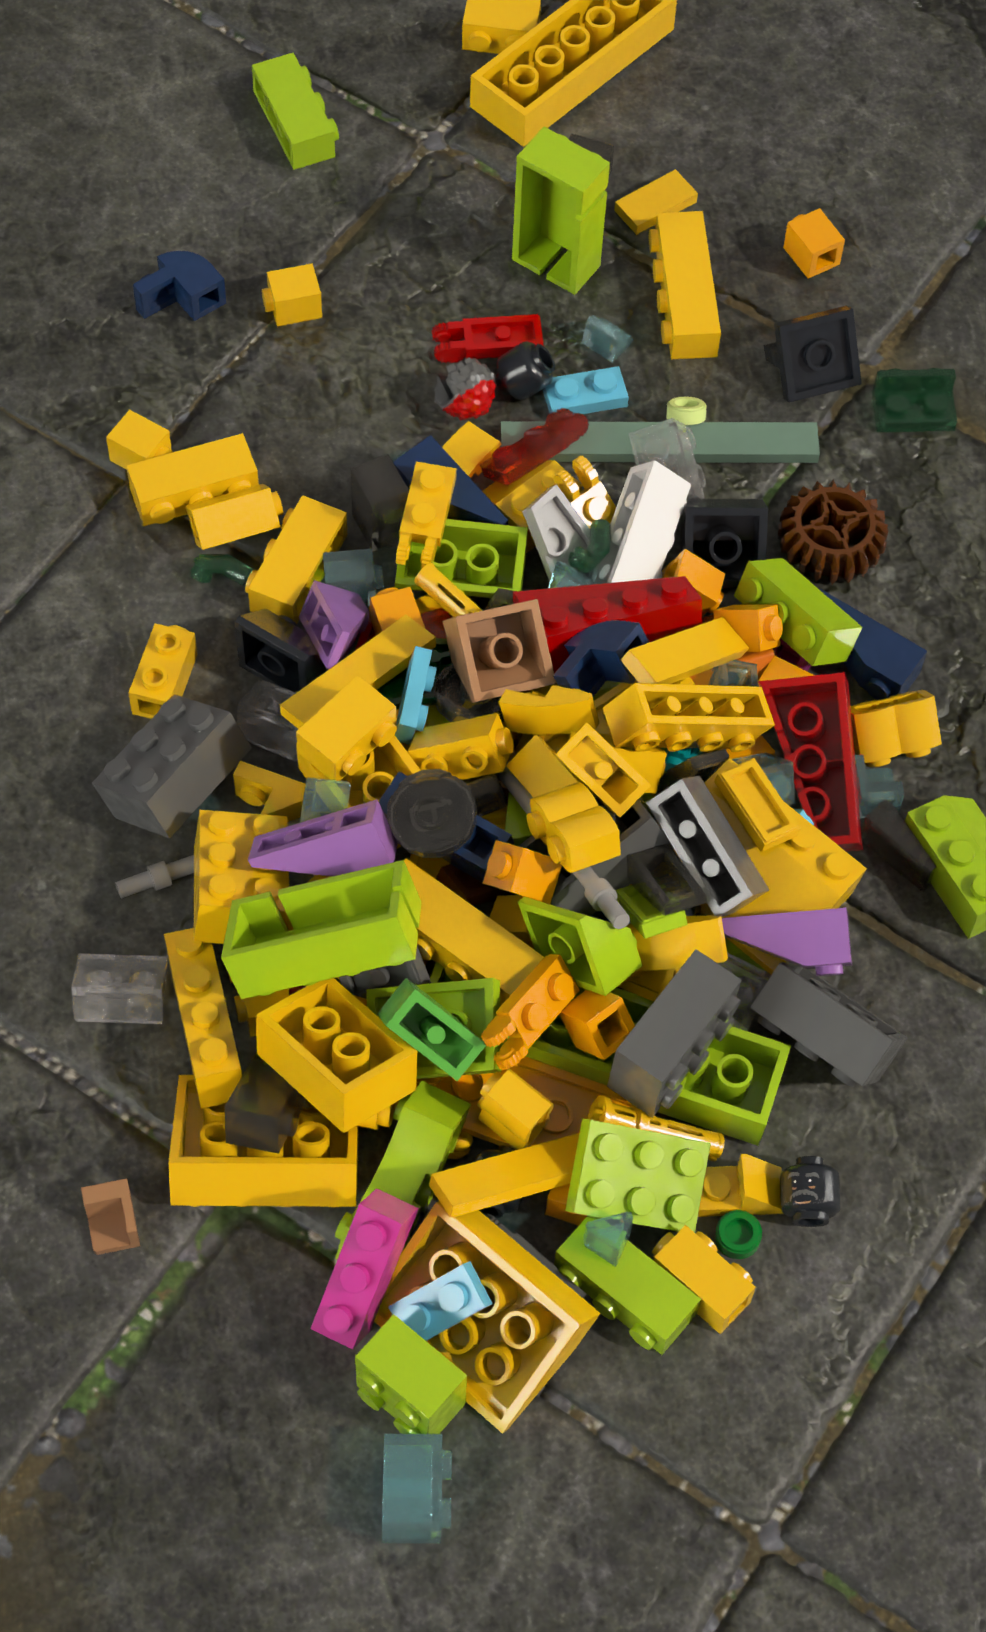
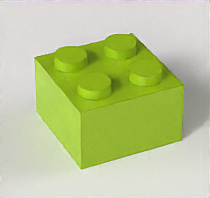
M394 1314L355 1356L357 1387L360 1388L357 1393L360 1398L376 1411H379L381 1407L395 1418L393 1424L398 1431L413 1442L419 1438L429 1446L466 1404L467 1375Z

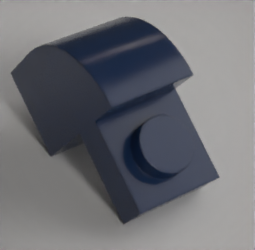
M171 251L157 256L159 270L145 275L133 284L136 310L144 319L178 302L193 321H196L226 304L224 278L207 259L188 251Z
M611 620L592 625L577 633L564 645L570 656L553 677L558 686L580 689L584 692L592 693L593 697L606 681L633 684L636 679L622 663L621 658L628 650L647 644L649 641L638 622Z

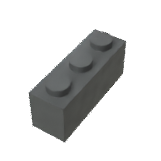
M700 776L682 778L646 802L714 916L723 917L733 914L769 891L768 886Z

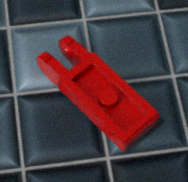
M538 314L464 318L462 321L443 322L432 327L433 340L441 343L435 347L434 357L435 360L437 359L441 363H457L465 357L466 359L469 357L470 359L498 358L524 341L544 346L541 319Z

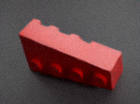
M686 576L513 592V604L538 599L554 674L570 656L564 645L577 633L592 625L611 620L638 622L648 641L652 642L702 624V598Z
M845 672L758 681L775 724L774 728L802 809L811 818L814 826L846 852L863 850L849 684Z

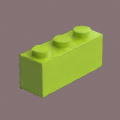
M294 53L253 64V91L293 170L334 158L335 141L339 140L338 128L333 118H327L324 101L320 92L314 93L307 67L305 65L300 66Z
M785 559L748 561L734 597L743 605L778 604V614L783 624L781 639L812 666L847 662L862 630V626Z
M587 1216L556 1251L554 1266L559 1269L558 1272L594 1299L592 1301L594 1307L603 1316L610 1320L617 1318L630 1329L629 1334L634 1341L647 1350L653 1347L663 1355L698 1313L701 1298L599 1217Z

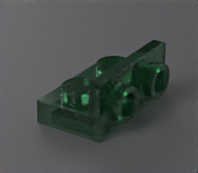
M939 368L879 370L876 374L872 390L876 431H955L957 425L953 386L956 379L955 370Z

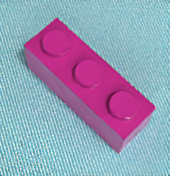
M377 1188L359 1203L310 1328L311 1330L351 1349H354L371 1331L419 1208Z

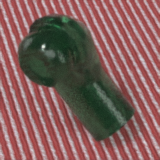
M597 519L591 523L590 544L586 550L581 546L573 548L574 552H570L568 557L570 567L578 569L579 573L592 572L608 555L611 548L610 523L603 519Z
M200 554L193 560L195 564L191 568L190 574L197 581L209 583L213 573H218L245 587L247 579L254 569L228 554Z

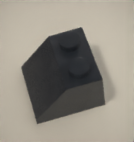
M686 499L687 503L684 504V513L681 515V552L687 549L725 573L722 588H737L748 561L766 560L767 505L763 499Z
M262 609L239 615L235 620L239 666L284 693L293 696L329 670L326 669L307 632L299 628L289 617L285 615L278 616L268 609Z

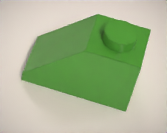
M407 978L403 980L377 1013L386 1027L456 1081L460 1079L486 1046L484 1041Z

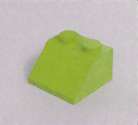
M523 897L518 901L535 951L544 957L549 954H560L578 987L606 996L643 966L637 950V940L630 928L616 929L611 922L527 897Z

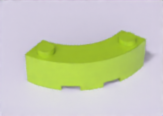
M424 1081L420 1082L411 1096L407 1095L399 1100L393 1114V1119L398 1121L384 1157L360 1201L361 1203L377 1188L419 1208L403 1250L411 1239L410 1235L417 1224L421 1212L425 1214L434 1196V1192L429 1186L431 1174L442 1171L449 1154L454 1152L471 1106L470 1103ZM357 1208L353 1214L346 1212L337 1227L335 1237L340 1239V1244L335 1259L339 1257Z

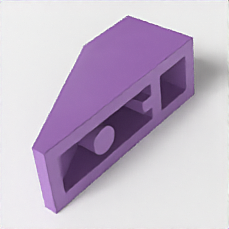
M314 580L300 612L299 619L326 669H330L345 658L353 648L358 634L365 631L369 620V610L358 593Z
M378 799L255 836L248 861L251 867L333 877L394 862L398 842Z
M847 908L722 918L725 937L805 969H815L816 976L843 974V966H852Z

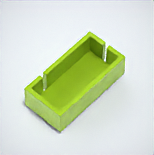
M543 127L517 155L512 245L513 261L541 275L560 252L566 248L568 251L547 273L546 279L574 295L582 288L601 266L607 191L605 189L608 187L610 162L603 159L599 154L588 151L570 141L566 136L557 134L546 127Z
M404 860L279 889L278 897L294 929L288 931L271 892L232 900L221 959L241 999L258 995L266 996L275 991L302 985L310 986L319 981L345 975L354 976L363 971L380 967L401 965L406 961L416 959L418 931L416 928L419 927L422 902Z

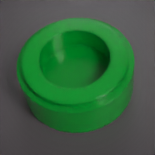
M733 1210L724 1214L718 1221L715 1230V1243L718 1249L725 1256L732 1259H745L752 1256L757 1251L762 1238V1228L757 1218L743 1210Z

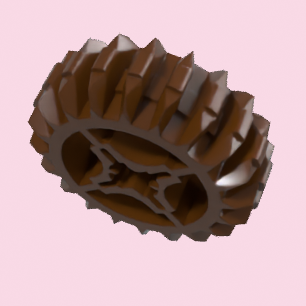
M834 479L828 487H823L818 481L813 485L812 490L803 486L798 496L791 495L787 502V507H784L780 515L779 521L781 524H779L777 534L779 536L778 539L781 540V553L788 554L787 559L790 565L800 564L799 570L801 574L808 571L813 572L815 581H818L822 576H827L833 585L839 576L847 583L853 579L854 574L863 578L868 571V567L874 568L878 564L879 558L886 548L887 542L885 540L888 535V525L885 524V511L877 510V499L865 500V489L857 493L853 492L850 482L844 488L837 487ZM814 517L818 518L816 520H812L810 525L802 526L809 519ZM863 537L860 543L849 548L848 545L854 543L855 539Z

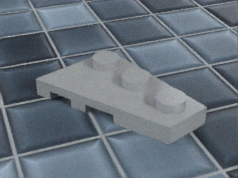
M556 484L545 490L522 512L552 588L589 585L602 545Z

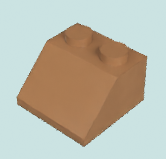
M538 599L443 620L452 664L472 703L500 697L506 689L522 692L556 684Z

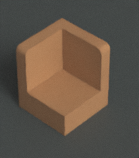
M127 1178L82 1187L83 1203L88 1218L94 1253L100 1255L139 1247V1235Z

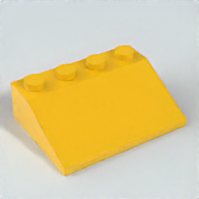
M729 758L705 782V785L762 876L769 891L737 912L722 918L839 908L853 893L867 868L788 804L786 806L801 826V831L798 836L760 852L714 782L718 773L738 765ZM675 850L671 851L646 871L671 893L697 898L700 902L701 913L714 916ZM727 938L771 975L779 963L788 962Z
M179 1075L168 1162L171 1206L356 1207L358 1126L345 1133L341 1132L282 1076L242 1075L246 1099L201 1109L194 1075Z
M438 1201L402 1251L374 1322L382 1327L392 1316L388 1306L460 1265L471 1261L493 1304L427 1340V1342L467 1375L466 1402L503 1434L572 1354L601 1313L482 1212L477 1210L450 1218Z

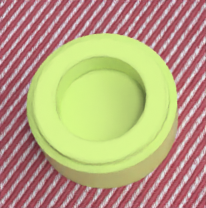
M676 397L667 403L666 418L676 424H699L706 420L707 405L703 400L695 397Z

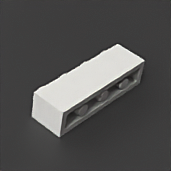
M655 460L630 467L589 585L662 578L661 570L666 555L674 544V532L680 516L684 513V504L687 503L686 498L691 487L689 482Z

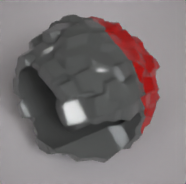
M470 357L461 360L457 364L446 366L448 376L437 375V385L434 388V402L441 407L442 411L453 417H458L460 421H465L472 417L477 419L482 415H486L489 412L492 400L495 398L496 384L494 373L489 370L485 363L481 364L476 358L470 359Z

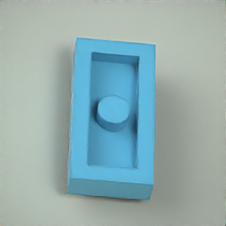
M619 366L553 377L552 383L543 389L551 420L628 407L629 396Z
M415 646L408 664L397 716L395 736L401 743L410 744L415 730L423 731L429 706L421 705L424 691L431 693L436 675V667L429 666L432 650Z
M471 1261L388 1307L392 1315L397 1316L427 1341L493 1303Z

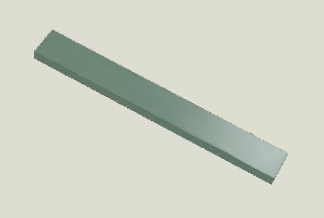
M501 421L500 424L501 462H522L525 459L572 462L581 455L587 458L589 462H651L655 460L657 462L818 463L820 456L817 422H702L694 425H682L673 422Z

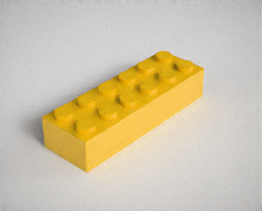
M569 0L471 75L470 107L521 146H526L543 127L549 128L674 30L677 0Z

